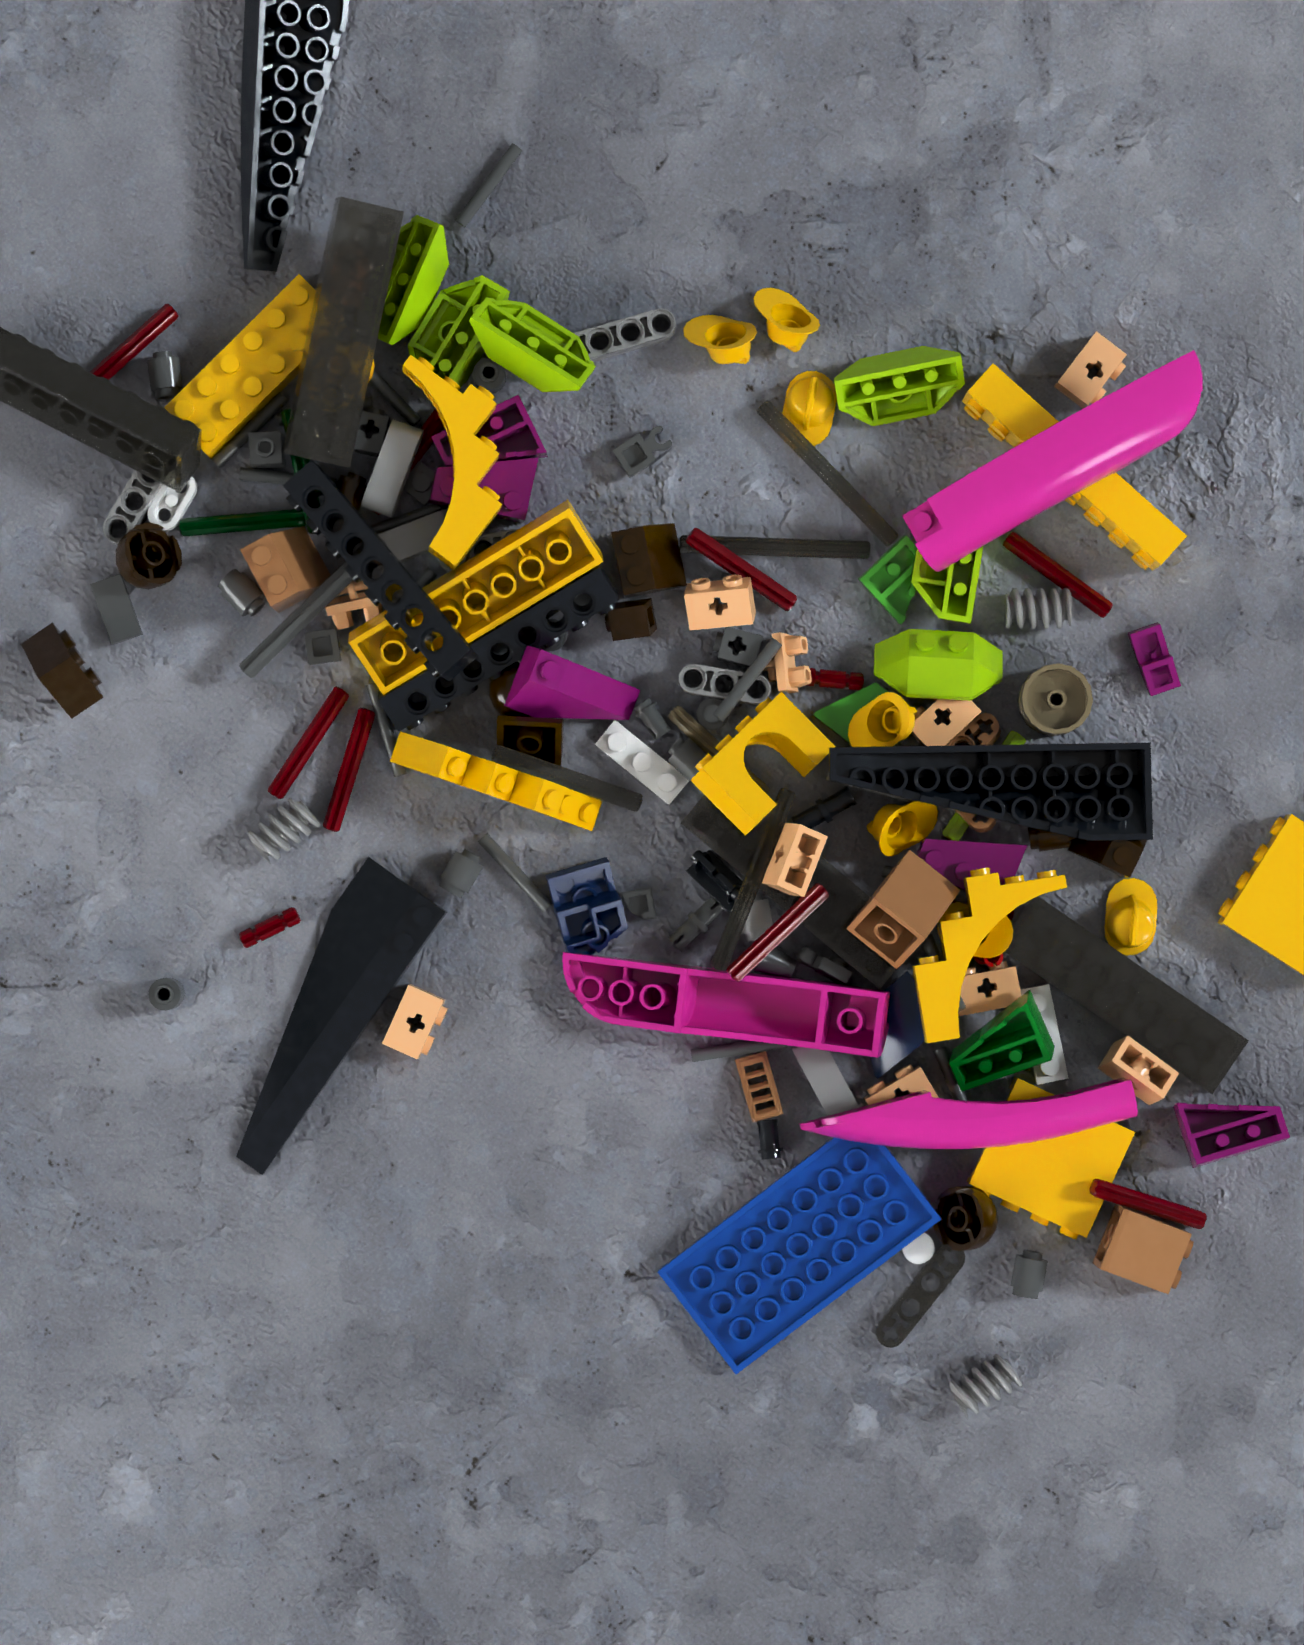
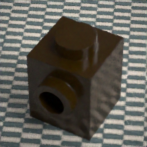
M652 598L616 602L615 608L605 614L606 629L612 633L613 641L648 637L657 629Z

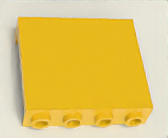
M1287 814L1284 818L1279 816L1272 825L1269 833L1273 834L1267 845L1262 843L1255 852L1252 860L1256 863L1250 872L1245 870L1235 884L1238 891L1232 900L1227 898L1220 907L1218 914L1221 915V918L1217 923L1230 928L1304 976V821L1293 814Z
M1014 1076L1006 1101L1027 1100L1052 1096L1054 1094ZM1110 1123L1042 1141L984 1148L967 1182L973 1185L974 1188L982 1190L988 1197L992 1194L1001 1198L1000 1205L1018 1213L1019 1209L1023 1208L1031 1212L1030 1219L1047 1226L1049 1221L1061 1226L1059 1232L1077 1240L1078 1235L1087 1238L1104 1202L1103 1199L1090 1194L1092 1181L1100 1179L1110 1183L1113 1182L1135 1132L1117 1123Z

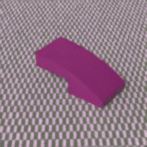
M1157 622L1127 632L1149 695L1154 696L1180 687L1181 684L1173 657L1169 654L1161 625Z

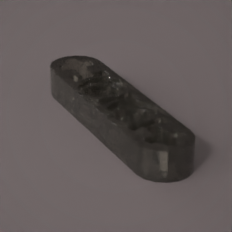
M942 1244L937 1248L931 1259L925 1263L878 1322L875 1334L881 1345L894 1348L904 1341L965 1263L964 1251L956 1253L955 1256L958 1259L956 1264L949 1262L944 1270L950 1273L945 1278L938 1269L931 1266L935 1261L941 1266L945 1261L943 1252L945 1250L951 1252L953 1248L948 1244ZM928 1273L936 1274L940 1280L938 1288L933 1291H927L921 1285L923 1276ZM913 1298L919 1303V1311L914 1316H906L901 1311V1305L906 1299ZM894 1312H897L898 1316L909 1324L904 1328L900 1323L895 1330L898 1337L895 1340L890 1337L886 1341L883 1339L885 1333L882 1329L885 1325L889 1328L894 1325L897 1320L891 1316Z

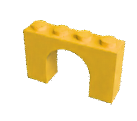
M782 692L773 700L768 697L765 701L761 702L754 709L758 715L753 719L747 715L735 727L739 733L734 738L728 734L715 747L719 752L714 757L708 753L695 766L699 772L691 779L695 786L745 836L777 805L748 774L744 763L746 746L761 744L775 749L803 777L829 754V748L836 747Z

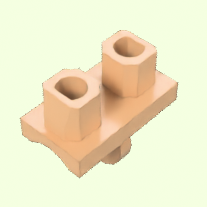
M353 580L339 594L348 595L335 597L325 607L327 616H332L337 630L354 626L351 613L353 610L363 608L366 622L383 612L382 604L375 606L364 591H361L368 589L363 581L357 583Z
M782 632L773 633L772 638L777 640L782 646L763 671H768L769 682L777 681L778 691H787L789 694L798 692V687L812 682L809 666L796 667L795 656L807 654L808 652L807 638L792 636Z

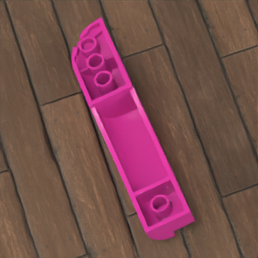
M1195 350L1146 374L1040 432L929 497L926 502L902 515L917 542L915 543L917 549L928 565L936 572L942 571L999 536L1107 476L1118 472L1179 435L1195 416L1201 392L1203 391L1202 368Z
M563 952V971L570 992L575 995L584 1010L607 1023L673 1033L781 1044L877 1058L881 1056L885 1046L889 1027L887 1015L890 992L756 973H748L741 981L737 982L728 974L727 970Z
M1118 1078L1058 1095L996 1102L935 1098L931 1096V1092L922 1090L799 1123L801 1130L874 1145L918 1149H977L1025 1144L1065 1136L1136 1117L1138 1110L1131 1079Z

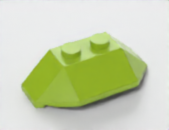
M416 214L411 219V222L402 226L388 238L363 296L364 316L367 324L365 326L366 334L394 345L419 327L432 306L449 266L443 225Z
M483 275L441 290L408 343L409 355L416 359L423 357L434 366V373L442 379L445 376L451 378L461 387L466 383L473 372L474 366L485 352L469 322L470 317L486 297L494 298L495 301L508 300L510 291Z
M486 297L470 317L469 322L487 357L541 392L579 391L596 367L593 361H590L588 352L580 337L524 302L495 301L494 298Z
M927 346L860 358L833 378L838 409L871 426L936 414L951 399L954 393L965 385L960 352Z
M983 546L940 572L933 570L916 548L911 584L938 619L971 624Z
M908 629L875 644L874 675L879 679H883L889 686L905 697L971 701L989 690L992 686L1002 682L1003 651L974 632Z

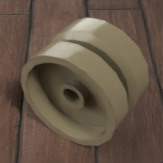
M1057 663L1045 665L1030 674L1020 687L1017 702L1019 714L1026 725L1038 734L1052 737L1067 734L1081 726L1090 714L1093 697L1091 686L1081 672L1072 666ZM1052 694L1061 697V702L1057 706L1053 705L1050 701Z

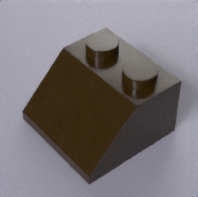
M675 523L646 525L611 532L624 599L687 586Z
M497 715V763L510 767L561 769L564 719Z

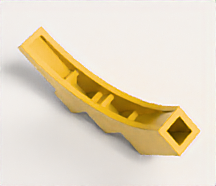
M410 355L403 364L402 372L423 391L435 407L447 432L453 456L454 482L451 502L442 526L429 545L428 552L452 570H455L502 507V503L498 501L500 496L487 486H484L483 489L478 486L498 460L499 453L495 451L497 446L485 436H481L480 439L475 436L495 411L497 403L493 401L494 395L482 386L476 388L470 384L462 394L459 391L461 387L454 380L447 376L442 379L433 372L435 368L423 357L416 359Z
M401 731L390 759L392 763L590 831L594 828L602 801L554 782Z
M988 867L970 870L971 877L963 878L970 917L965 918L964 911L944 914L945 921L938 922L944 961H939L938 955L919 958L920 965L912 966L925 1043L960 1038L958 1009L961 986L969 963L980 943L1002 918L1019 905L1042 894L1067 888L1065 875L1057 876L1056 870L1036 873L1037 879L1029 881L1024 880V875L1004 878L1005 885H1000L998 872L990 874Z

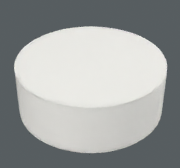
M924 1232L904 1247L902 1252L908 1261L914 1264H922L933 1256L934 1242Z

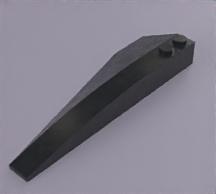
M245 0L241 82V206L244 269L277 272L288 233L286 231L289 217L293 215L295 209V196L298 186L302 184L305 174L303 168L306 158L310 156L323 110V98L325 91L329 89L333 63L337 60L340 51L338 46L341 35L345 32L348 23L349 0Z
M1151 742L829 748L830 781L1086 841L1153 840Z
M370 857L367 858L331 909L236 1157L261 1175L265 1173L447 913L443 908Z

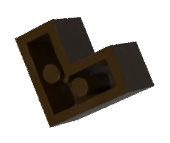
M52 622L21 643L38 679L71 719L103 698L98 688V685L102 683L100 678L91 667L87 670L84 668L85 660L75 648L76 643L66 630L60 632Z

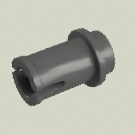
M650 698L633 708L637 713L634 716L636 718L640 717L655 741L670 731L671 728L656 709L655 705L657 703H652Z

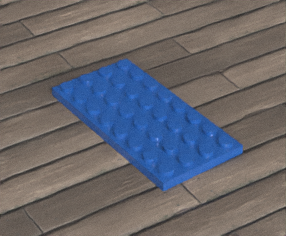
M833 1137L660 1268L658 1274L733 1372L738 1374L939 1222L941 1217L887 1146Z

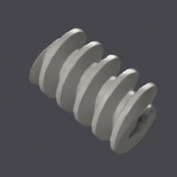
M1012 588L1009 597L1007 594L1005 595L1004 615L1006 629H1010L1013 620L1017 621L1019 629L1023 628L1025 620H1029L1032 629L1036 628L1038 620H1042L1045 629L1049 628L1051 620H1055L1058 629H1061L1064 620H1068L1069 626H1071L1072 596L1070 590L1064 588L1059 597L1057 590L1051 588L1046 597L1044 589L1038 588L1035 597H1033L1031 589L1025 588L1022 597H1020L1018 589Z
M289 798L288 802L291 808L289 811L279 806V819L269 814V827L259 822V835L251 830L248 831L252 844L270 865L269 855L275 859L281 858L278 847L285 851L291 849L288 839L296 843L301 841L298 831L306 835L311 833L308 823L316 827L321 825L302 800L297 802Z
M995 1354L993 1356L995 1366L985 1360L982 1362L983 1373L974 1367L971 1369L972 1380L965 1374H962L960 1376L961 1387L954 1381L949 1383L951 1393L967 1419L968 1408L975 1414L979 1413L978 1402H981L986 1407L990 1406L989 1395H992L998 1401L1001 1400V1388L1009 1394L1012 1393V1381L1020 1387L1023 1386L1007 1359H1003L998 1354Z

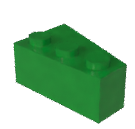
M1028 990L953 1049L949 1064L961 1091L1052 1060L1055 1045L1031 991Z

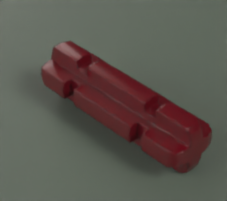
M809 668L812 682L805 685L814 686V684H819V687L837 689L849 687V690H861L864 684V675L857 672L846 674V671L825 669L816 671L814 668Z
M291 907L283 911L280 916L276 914L254 925L255 928H248L240 932L239 938L243 946L249 948L257 944L260 939L263 941L284 931L287 926L292 927L300 923V916L297 910Z

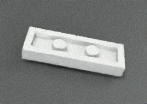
M616 720L613 721L595 743L600 750L668 805L673 802L689 782L678 770Z
M1043 984L1020 989L1021 996L1028 990L1031 991L1055 1045L1051 1061L1032 1067L1036 1085L1069 1079L1050 985Z

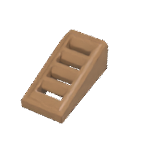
M766 1051L735 1059L752 1122L784 1114ZM760 1062L763 1063L764 1068L745 1073L744 1067ZM766 1075L767 1081L753 1085L748 1084V1079ZM769 1087L771 1093L752 1098L751 1092ZM773 1100L774 1106L756 1111V1104Z

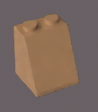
M305 526L267 534L240 549L269 605L278 613L308 598L331 575Z
M909 850L891 870L846 929L894 968L898 969L928 937L958 895L960 889L928 865L922 858Z
M1115 1203L1092 1263L1101 1270L1169 1294L1170 1289H1176L1180 1281L1182 1271L1178 1270L1182 1258L1187 1259L1189 1257L1194 1241L1190 1240L1192 1234L1186 1230Z

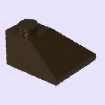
M1075 838L1071 842L1068 851L1121 877L1130 878L1147 840L1086 841Z

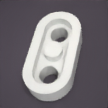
M177 470L171 472L165 478L164 483L148 508L147 516L150 523L162 526L164 528L162 531H170L177 527L197 492V483L193 476L186 471ZM180 482H184L187 485L184 493L176 492V485ZM163 510H169L171 513L167 521L160 519V513Z

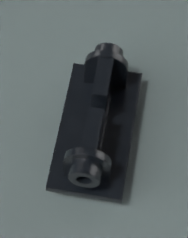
M698 850L692 855L693 865L686 872L727 912H732L753 892L712 851L708 850L702 853Z

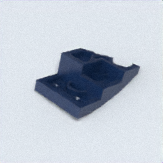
M607 857L545 875L566 952L593 955L595 952L599 953L608 945L610 940L617 938L628 929L622 900L616 891Z
M908 971L885 990H882L890 992L887 1015L889 1027L881 1056L878 1058L870 1057L874 1075L877 1079L925 1042L915 980Z

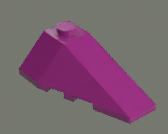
M527 645L504 706L537 718L629 720L640 690L542 649Z

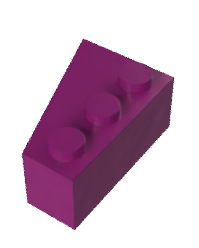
M519 394L497 404L495 411L475 435L479 439L481 436H485L497 446L495 451L499 453V457L496 462L548 457ZM446 430L431 436L445 466H453V456Z
M538 458L498 461L478 485L480 488L483 489L484 486H487L500 496L498 501L502 503V507L495 518L518 523L525 521ZM453 466L438 467L436 469L428 503L449 507L454 482Z
M923 839L916 855L943 877L947 878L957 888L965 890L963 878L971 877L970 870L988 867L990 874L998 872L1000 885H1005L1004 878L1016 875L1027 845Z
M1176 1103L1173 1106L1192 1168L1281 1143L1290 1138L1280 1106Z

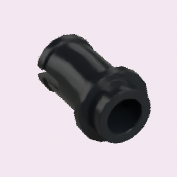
M777 1119L757 1121L761 1149L757 1151L758 1154L761 1153L762 1160L781 1158L780 1151H783V1148H780Z

